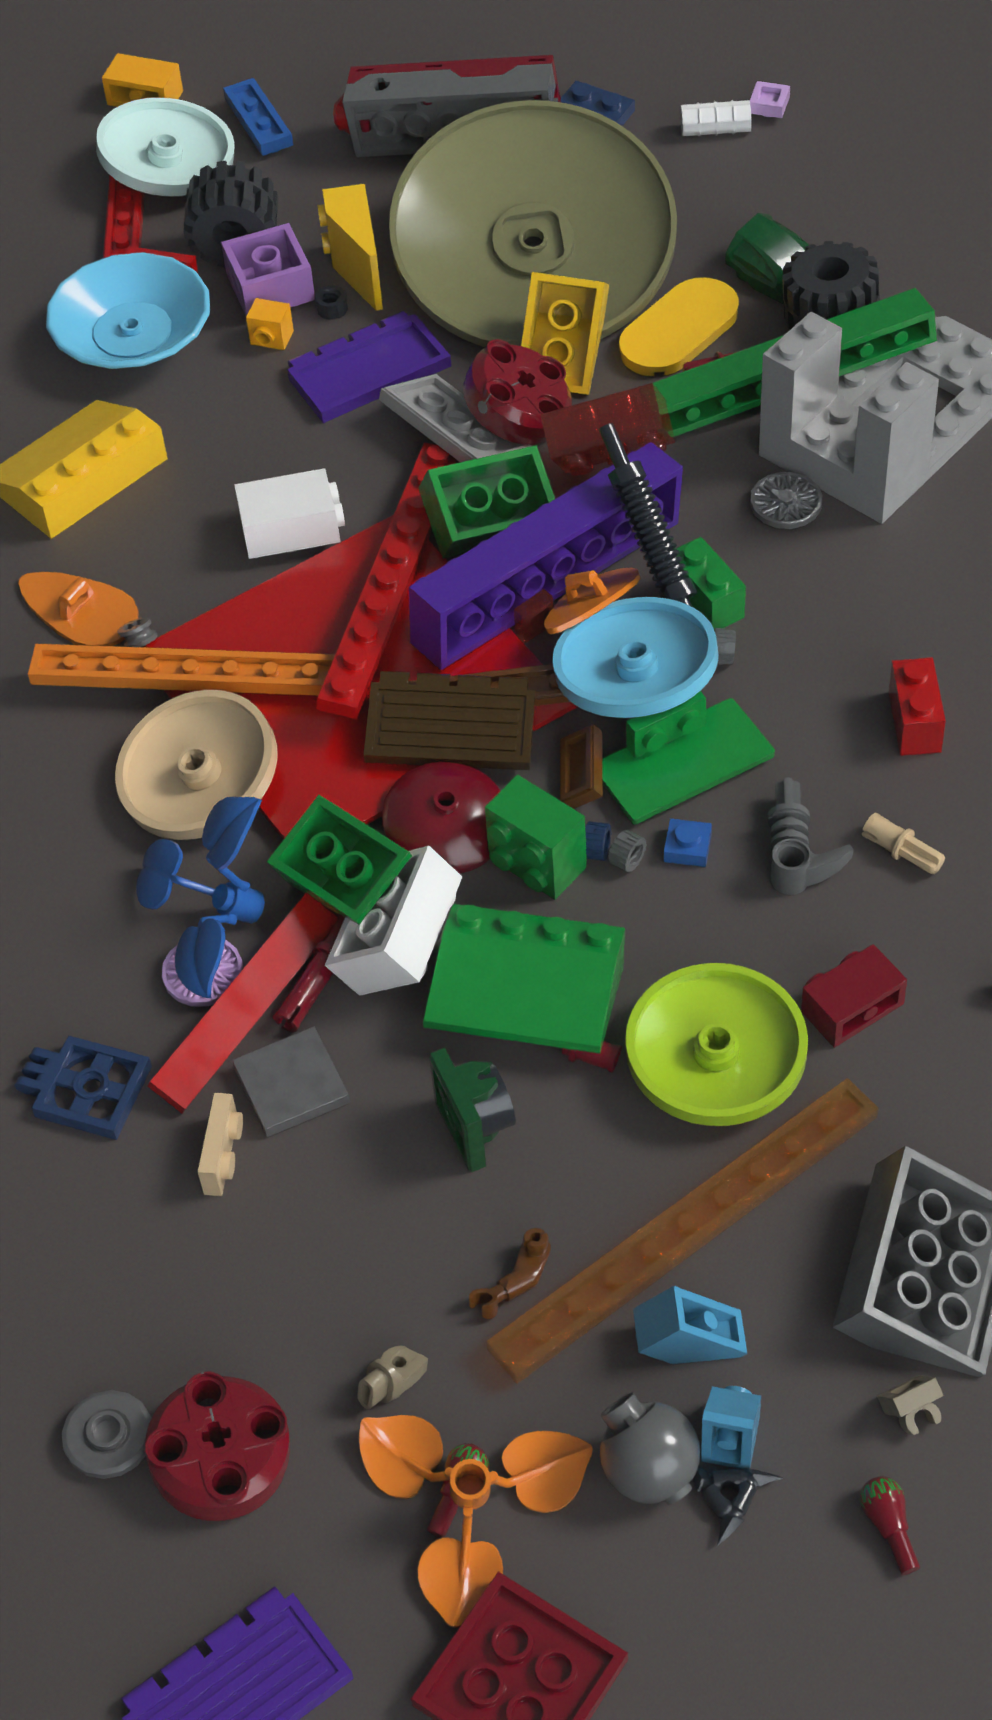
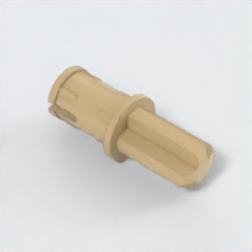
M878 813L872 814L863 827L862 836L891 852V856L895 860L903 857L930 874H936L944 863V854L914 837V830L910 828L905 830Z

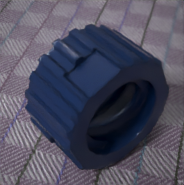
M589 821L585 827L587 859L606 861L611 845V825Z

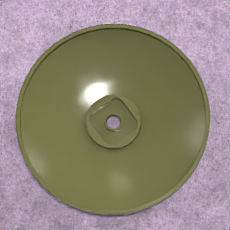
M543 100L507 102L476 110L458 118L429 138L415 153L399 178L393 194L389 221L391 250L401 281L418 306L436 323L466 341L486 347L491 340L499 339L508 342L510 345L521 346L532 272L600 281L609 284L601 339L628 324L640 314L661 288L669 272L676 245L677 212L675 199L666 174L655 156L644 143L617 122L597 112L567 103ZM536 236L543 242L538 246L532 247L526 245L524 240L528 237Z

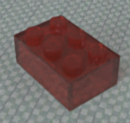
M653 383L540 414L551 460L564 472H571L573 476L589 473L594 470L593 466L607 462L608 465H613L599 432L600 427L609 423L614 424L627 455L650 442L662 451L667 450L666 445L676 443L666 400Z

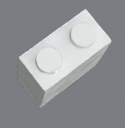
M325 468L234 484L249 559L341 542L338 527L345 526L342 504L339 501L336 482H328Z

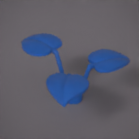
M226 797L221 799L210 811L203 829L202 842L204 847L209 850L206 860L231 882L220 884L214 889L177 876L176 874L182 863L183 852L176 842L168 839L157 840L149 846L142 861L143 868L138 874L136 884L137 898L139 903L148 909H158L165 904L171 894L173 883L212 896L213 907L221 915L202 917L199 920L198 927H188L181 935L175 953V969L181 983L192 993L204 998H212V982L223 955L225 929L221 923L235 925L237 920L252 924L260 918L264 909L265 899L263 893L249 888V882L241 880L227 868L238 854L262 802L261 799L255 797Z

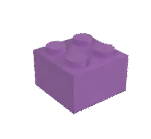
M289 223L221 242L227 277L246 316L255 298L288 303L290 307L315 300L311 266Z

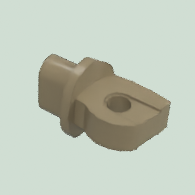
M406 1346L389 1348L383 1353L381 1359H375L368 1365L366 1376L360 1380L357 1395L360 1404L366 1409H371L380 1401L388 1403L399 1398L404 1391L412 1387L427 1371L428 1358Z

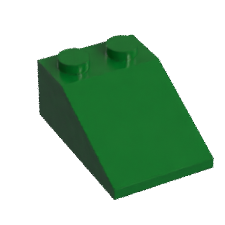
M318 795L274 851L267 863L287 883L304 894L307 892L324 907L360 925L412 857V854L326 798Z

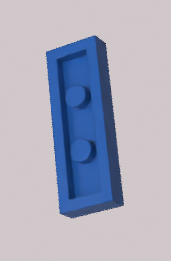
M254 78L223 88L224 99L262 156L294 145L292 133Z

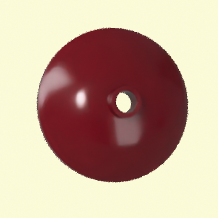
M432 762L418 766L401 776L393 784L385 798L382 811L385 837L407 851L430 846L459 874L474 870L490 860L485 806L500 792V789L487 775L465 764ZM450 801L453 804L450 806H442L439 802Z

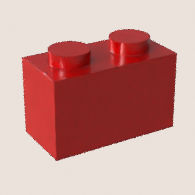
M933 657L892 660L889 698L900 756L942 753L946 720Z

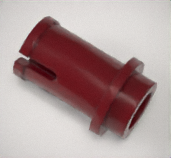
M603 1041L600 1054L562 1048V1054L569 1056V1062L574 1063L577 1059L606 1069L611 1073L614 1072L622 1051V1046Z

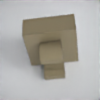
M918 1375L877 1396L884 1414L899 1417L900 1426L907 1434L916 1435L919 1433L914 1417L921 1409L925 1412L929 1423L938 1424L941 1422L940 1410L932 1403V1401L944 1396L936 1377Z

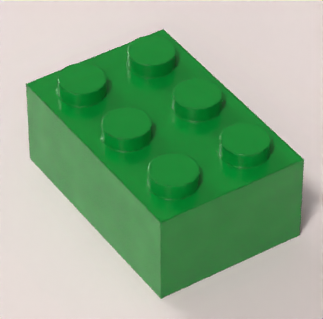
M537 445L429 469L418 488L442 559L468 552L483 540H488L503 531L513 522L520 521L535 512L543 504L555 500Z

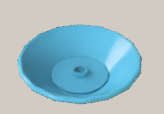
M145 252L111 255L82 266L59 284L47 304L46 329L59 350L83 364L109 369L146 366L175 355L198 337L210 315L209 290L195 270L172 257Z

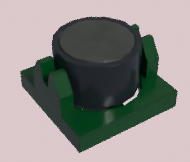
M445 1048L430 1053L429 1061L435 1104L468 1170L475 1172L486 1167L484 1144L492 1141L500 1130L516 1124L515 1112L509 1093L496 1066L491 1061H469L455 1067Z

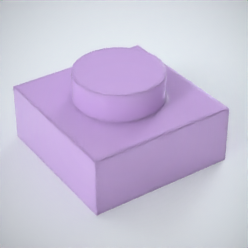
M757 81L750 98L751 114L782 118L790 98V86Z

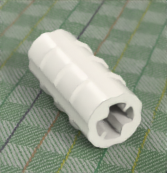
M750 100L714 101L713 103L701 104L697 102L696 104L680 105L682 136L698 135L700 137L701 135L709 134L717 136L723 133L750 132Z

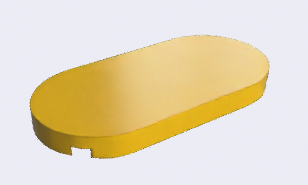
M693 278L679 283L623 330L619 339V350L624 365L631 371L644 376H654V372H664V375L678 372L683 368V364L696 358L736 322L739 306L737 293L728 284L712 278Z

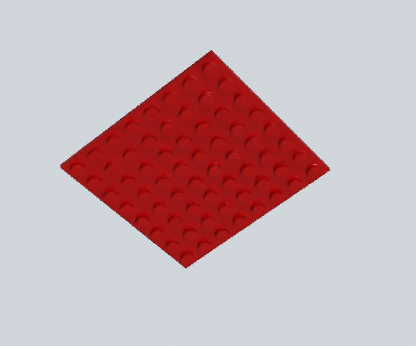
M394 515L157 637L149 644L143 646V648L336 654ZM429 540L411 585L418 579L426 577L443 567L448 562L446 559H442L441 553ZM408 590L372 682L380 681L381 671L410 672V681L417 680V673L451 674V676L543 664L509 628L440 670L410 643ZM371 684L357 719L317 710L318 695L232 692L246 698L257 706L275 735L278 753L277 765L273 779L261 799L262 802L259 810L283 840L318 795H321L368 825L382 817L384 801L393 784L408 771L421 766L365 763L364 746ZM164 690L170 697V699L186 693L194 692L185 690ZM572 702L535 706L533 732L578 706Z

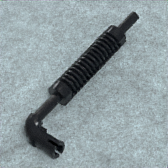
M606 424L599 428V432L615 467L608 474V478L613 490L618 491L616 497L621 498L619 504L624 505L622 511L627 512L625 518L630 519L628 525L633 526L631 532L636 533L634 538L639 540L637 545L642 547L640 552L645 554L643 559L648 561L646 566L651 567L649 573L654 574L652 580L657 581L655 587L661 588L658 594L660 598L679 601L692 607L689 598L697 594L692 579L687 577L689 572L684 570L686 565L681 563L683 558L678 556L680 551L675 549L677 544L672 542L674 537L669 535L671 533L670 529H666L668 524L663 522L665 519L664 515H659L662 510L661 508H656L659 503L658 501H653L656 496L655 494H650L653 489L652 487H647L650 482L649 480H644L647 475L641 461H629L614 424Z

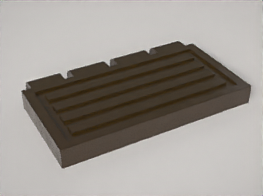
M381 671L380 681L371 682L364 746L365 763L424 765L432 762H455L473 768L530 770L535 690L528 689V678L499 676L498 688H491V676L458 675L457 686H450L451 674L417 673L416 684H410V672Z

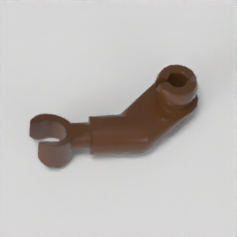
M541 1228L527 1230L523 1236V1243L521 1244L513 1271L496 1282L497 1285L490 1289L480 1288L473 1290L469 1294V1307L473 1309L480 1303H486L482 1305V1317L492 1319L498 1313L499 1302L503 1300L508 1302L533 1289L539 1283L550 1255L551 1245L548 1234Z

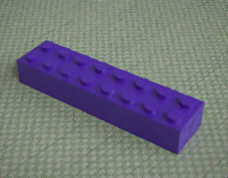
M650 442L637 451L630 452L627 456L630 462L641 461L647 475L644 480H649L650 484L647 487H652L653 491L650 494H655L656 498L653 501H658L659 505L656 508H661L662 512L659 515H664L665 519L663 522H667L668 526L666 529H670L677 525L679 521L683 466ZM614 465L600 470L595 476L578 486L570 488L565 494L550 503L543 504L535 512L520 521L513 522L503 531L488 540H483L473 549L458 558L451 559L443 567L426 577L418 579L409 586L410 643L442 670L566 593L565 577L568 574L591 570L599 573L640 548L637 545L639 540L634 538L636 533L631 532L633 526L628 525L630 519L625 518L627 512L622 511L624 505L619 504L621 498L616 497L618 491L613 490L608 478V474L615 469Z

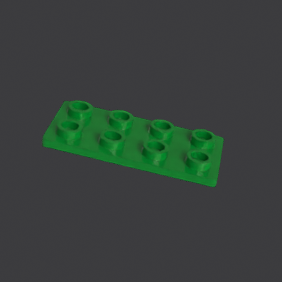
M699 691L695 696L674 708L657 714L633 717L627 720V747L602 759V784L631 823L636 825L774 758L775 749L733 698H728L706 709V697Z

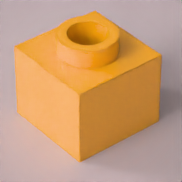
M255 298L246 316L250 345L285 350L294 332L290 304Z

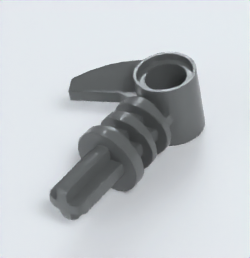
M784 777L783 781L776 783V806L771 808L767 815L768 825L771 828V884L779 893L796 895L803 892L807 886L820 883L841 870L853 857V848L848 844L822 854L812 853L809 848L808 839L810 812L805 806L801 805L800 783L793 781L792 777Z

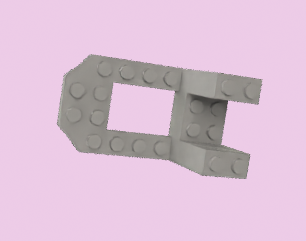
M813 312L808 313L763 354L759 456L788 472L809 477L819 486L820 490L883 524L992 418V339L947 316L935 317L937 341L839 377L842 328ZM938 387L956 397L935 416Z

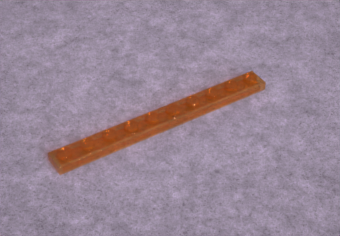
M846 1078L487 1340V1350L518 1384L878 1117L879 1108L851 1080Z

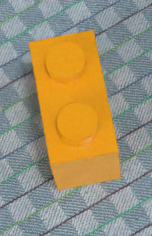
M117 53L102 76L107 105L118 107L127 102L144 98L179 99L183 92L179 64Z

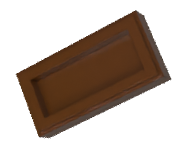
M595 724L560 739V801L573 809L603 797L602 730Z

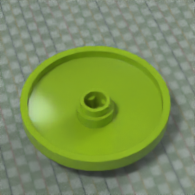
M704 963L674 971L659 979L643 993L635 1004L628 1020L626 1029V1057L631 1075L637 1086L661 1110L690 1123L706 1126H730L760 1118L776 1109L792 1094L805 1070L808 1034L801 1010L790 994L778 983L762 973L743 966L726 963Z

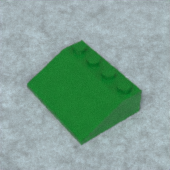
M453 904L441 938L424 1015L423 1028L600 1054L623 971L625 928L609 926L604 923H588L566 920L561 917H545L517 911H502L474 905Z

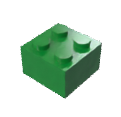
M517 774L485 806L488 850L491 861L503 871L509 870L523 879L526 885L533 891L543 892L556 900L587 868L585 816Z

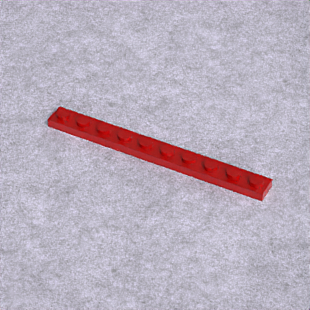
M424 442L318 695L317 710L353 719L358 717L432 532V527L418 488L429 469L459 463L457 459L438 445Z

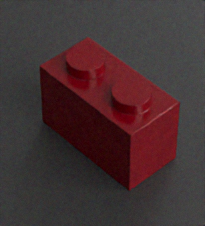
M872 944L860 952H851L838 966L825 974L818 973L811 977L803 987L801 1012L835 1048L902 1006L905 1002L907 978Z

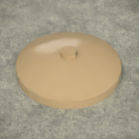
M201 690L172 698L148 713L134 727L125 740L118 756L115 771V783L120 801L138 825L156 836L173 840L202 838L207 817L214 805L221 799L226 797H255L262 799L273 779L277 765L278 753L275 735L257 706L235 693L222 690Z

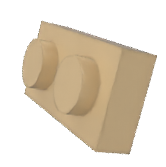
M214 1093L198 1168V1175L204 1195L222 1196L225 1179H232L234 1174L235 1154L231 1150L233 1140L241 1138L243 1114L236 1111L232 1094Z

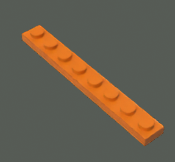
M35 644L28 677L31 685L185 691L222 690L238 693L319 695L335 654Z

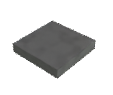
M315 1026L232 1060L234 1069L267 1137L350 1103L349 1094Z

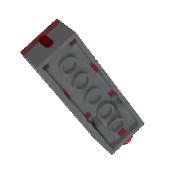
M539 55L351 66L345 92L334 104V123L340 131H345L351 135L356 157L415 154L429 138L442 128L476 110L514 101L543 100L561 102L554 56Z

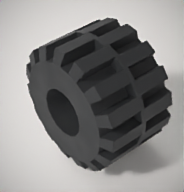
M219 161L216 164V168H211L209 165L201 168L200 176L193 175L190 179L189 188H187L183 232L185 239H189L188 246L193 252L200 251V258L204 261L209 262L213 259L217 261V266L225 267L221 242L276 227L278 195L277 191H273L274 183L269 177L262 178V170L254 166L249 170L245 168L244 162L236 161L235 166L227 165L226 161Z
M824 241V245L816 246L811 244L805 247L804 252H795L791 256V262H786L783 267L784 318L788 330H791L810 312L827 320L879 301V268L877 267V260L874 256H868V250L865 248H853V243L843 241L842 244H834V241Z

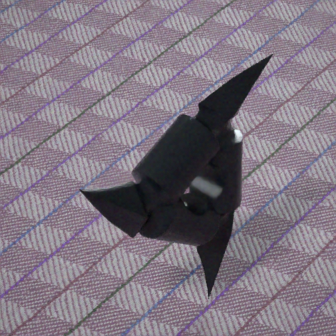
M698 1465L697 1472L693 1477L697 1492H702V1497L718 1518H722L717 1546L726 1540L745 1520L742 1516H745L757 1491L756 1487L784 1479L783 1477L745 1468L744 1471H741V1469L712 1471L711 1474H708L705 1469ZM727 1487L737 1489L738 1495L730 1501L720 1494V1490Z

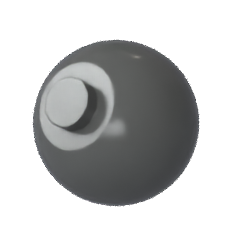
M631 1392L612 1403L601 1413L600 1416L606 1423L607 1429L600 1442V1462L606 1478L620 1494L640 1503L655 1504L665 1500L667 1505H671L691 1491L692 1486L689 1482L693 1479L698 1469L700 1446L695 1429L680 1411L670 1405L657 1401L640 1403L635 1394Z

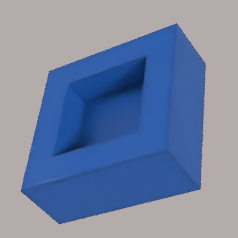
M670 818L664 848V862L706 867L712 835V823Z

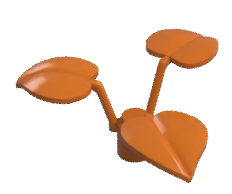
M410 1415L382 1418L366 1417L361 1420L359 1430L360 1453L368 1476L380 1491L394 1498L408 1499L414 1497L420 1491L424 1479L433 1483L449 1480L451 1498L456 1505L463 1508L461 1542L449 1537L436 1540L423 1552L418 1566V1581L424 1597L446 1624L454 1628L462 1625L497 1572L499 1571L503 1574L502 1558L498 1549L493 1544L485 1541L471 1543L473 1510L480 1508L487 1502L491 1485L495 1484L504 1488L516 1486L517 1498L523 1506L541 1513L555 1512L567 1506L578 1493L593 1452L591 1444L570 1434L553 1431H535L516 1437L503 1451L502 1464L510 1478L498 1476L495 1471L489 1472L482 1462L475 1459L462 1460L454 1468L448 1467L445 1471L434 1473L432 1470L442 1461L443 1443L440 1433L428 1421Z

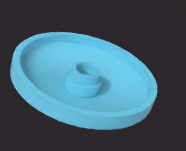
M636 597L614 601L591 617L566 629L554 648L553 667L559 689L574 705L601 716L633 718L669 710L695 696L712 678L718 664L719 655L714 628L701 612L687 604L671 599Z

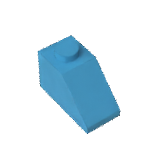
M676 1286L670 1287L633 1308L638 1353L670 1364L739 1358L748 1354L742 1315L739 1309Z
M712 1386L702 1418V1462L743 1470L751 1468L760 1419L761 1395L752 1394L749 1390L739 1386H727L724 1389Z

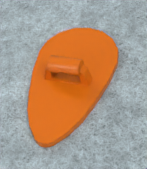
M620 568L599 575L594 570L568 574L565 577L566 594L557 602L545 619L544 625L547 633L555 634L562 632L591 617L624 595L641 579L638 569Z
M57 572L27 573L19 579L18 584L22 597L28 607L58 635L74 645H117L125 640L124 637H119L117 630L128 622L138 619L139 616L138 608L131 596L123 590L102 582Z

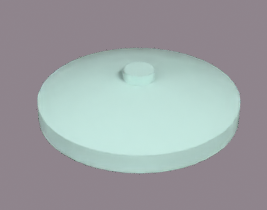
M144 98L127 102L110 111L102 119L97 129L96 152L103 168L120 183L148 194L186 195L187 188H189L190 179L193 175L200 176L201 168L206 165L216 168V164L219 161H226L227 165H233L234 139L228 126L217 115L204 107L179 99Z

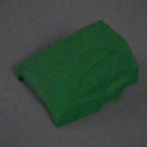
M757 213L736 232L726 251L725 264L736 271L737 277L742 281L748 282L754 290L783 304V267L786 262H791V256L795 252H804L805 247L809 246V244L796 233L773 220L771 215Z

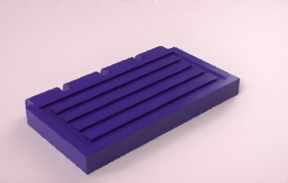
M401 311L381 320V329L374 323L349 334L350 342L341 337L318 347V356L309 351L288 360L289 369L287 371L289 381L322 423H325L379 399L381 388L433 375L451 367V355L416 314L408 316L404 311Z
M274 1586L245 1607L248 1615L253 1620L250 1625L246 1626L239 1615L236 1614L203 1638L211 1652L205 1658L198 1648L193 1645L160 1669L165 1680L168 1682V1685L160 1689L151 1676L123 1696L121 1700L130 1713L124 1716L122 1720H300L353 1680L354 1677L350 1668L294 1593L284 1599L279 1590Z

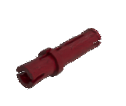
M341 915L336 919V923L324 941H320L315 945L312 950L313 958L279 1010L273 1015V1019L278 1025L283 1019L286 1020L282 1028L289 1032L298 1031L301 1022L333 974L325 966V963L345 920V917Z

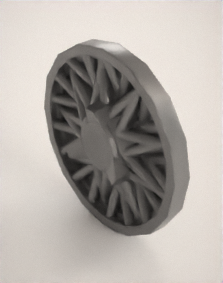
M779 472L767 475L756 483L751 490L750 506L754 515L764 524L775 528L793 529L805 526L816 519L822 509L823 495L819 486L809 477L794 472Z
M115 1390L94 1393L78 1402L68 1414L62 1430L63 1450L72 1466L86 1476L101 1479L122 1476L137 1467L146 1456L145 1439L151 1416L144 1404L129 1393Z

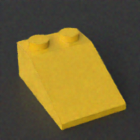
M365 184L322 189L324 204L317 205L320 227L327 226L328 232L321 233L324 254L331 253L333 268L376 311L383 310L377 253Z
M532 272L521 346L534 350L542 356H550L557 359L566 370L564 380L570 392L589 395L604 324L609 284L600 281Z

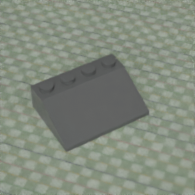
M907 1146L902 1147L876 1163L833 1328L873 1349L979 1378L984 1376L992 1347V1192Z

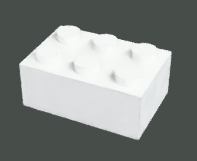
M430 846L409 851L412 857L360 925L345 918L325 966L359 996L420 982V979L426 973L427 962L435 943L441 936V928L450 907L455 902L456 891L462 879V876Z

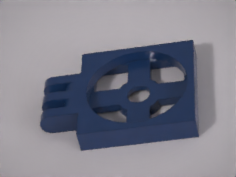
M68 1035L60 1053L34 1047L29 1055L30 1060L33 1062H26L22 1069V1073L26 1077L19 1076L14 1087L24 1094L37 1097L32 1106L35 1118L117 1140L152 1065L150 1058L147 1056ZM94 1059L90 1068L80 1072L70 1070L71 1067L80 1062ZM114 1062L121 1065L130 1075L127 1085L109 1080L107 1075ZM89 1080L100 1082V1088L95 1092L89 1093L83 1089L85 1083ZM57 1086L75 1091L76 1097L69 1110L57 1106L55 1101ZM102 1098L118 1103L113 1114L108 1117L99 1119L88 1116L94 1102Z

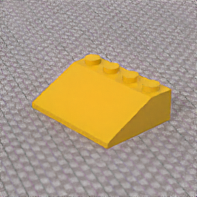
M95 400L0 464V498L52 539L168 459L161 426L137 408Z

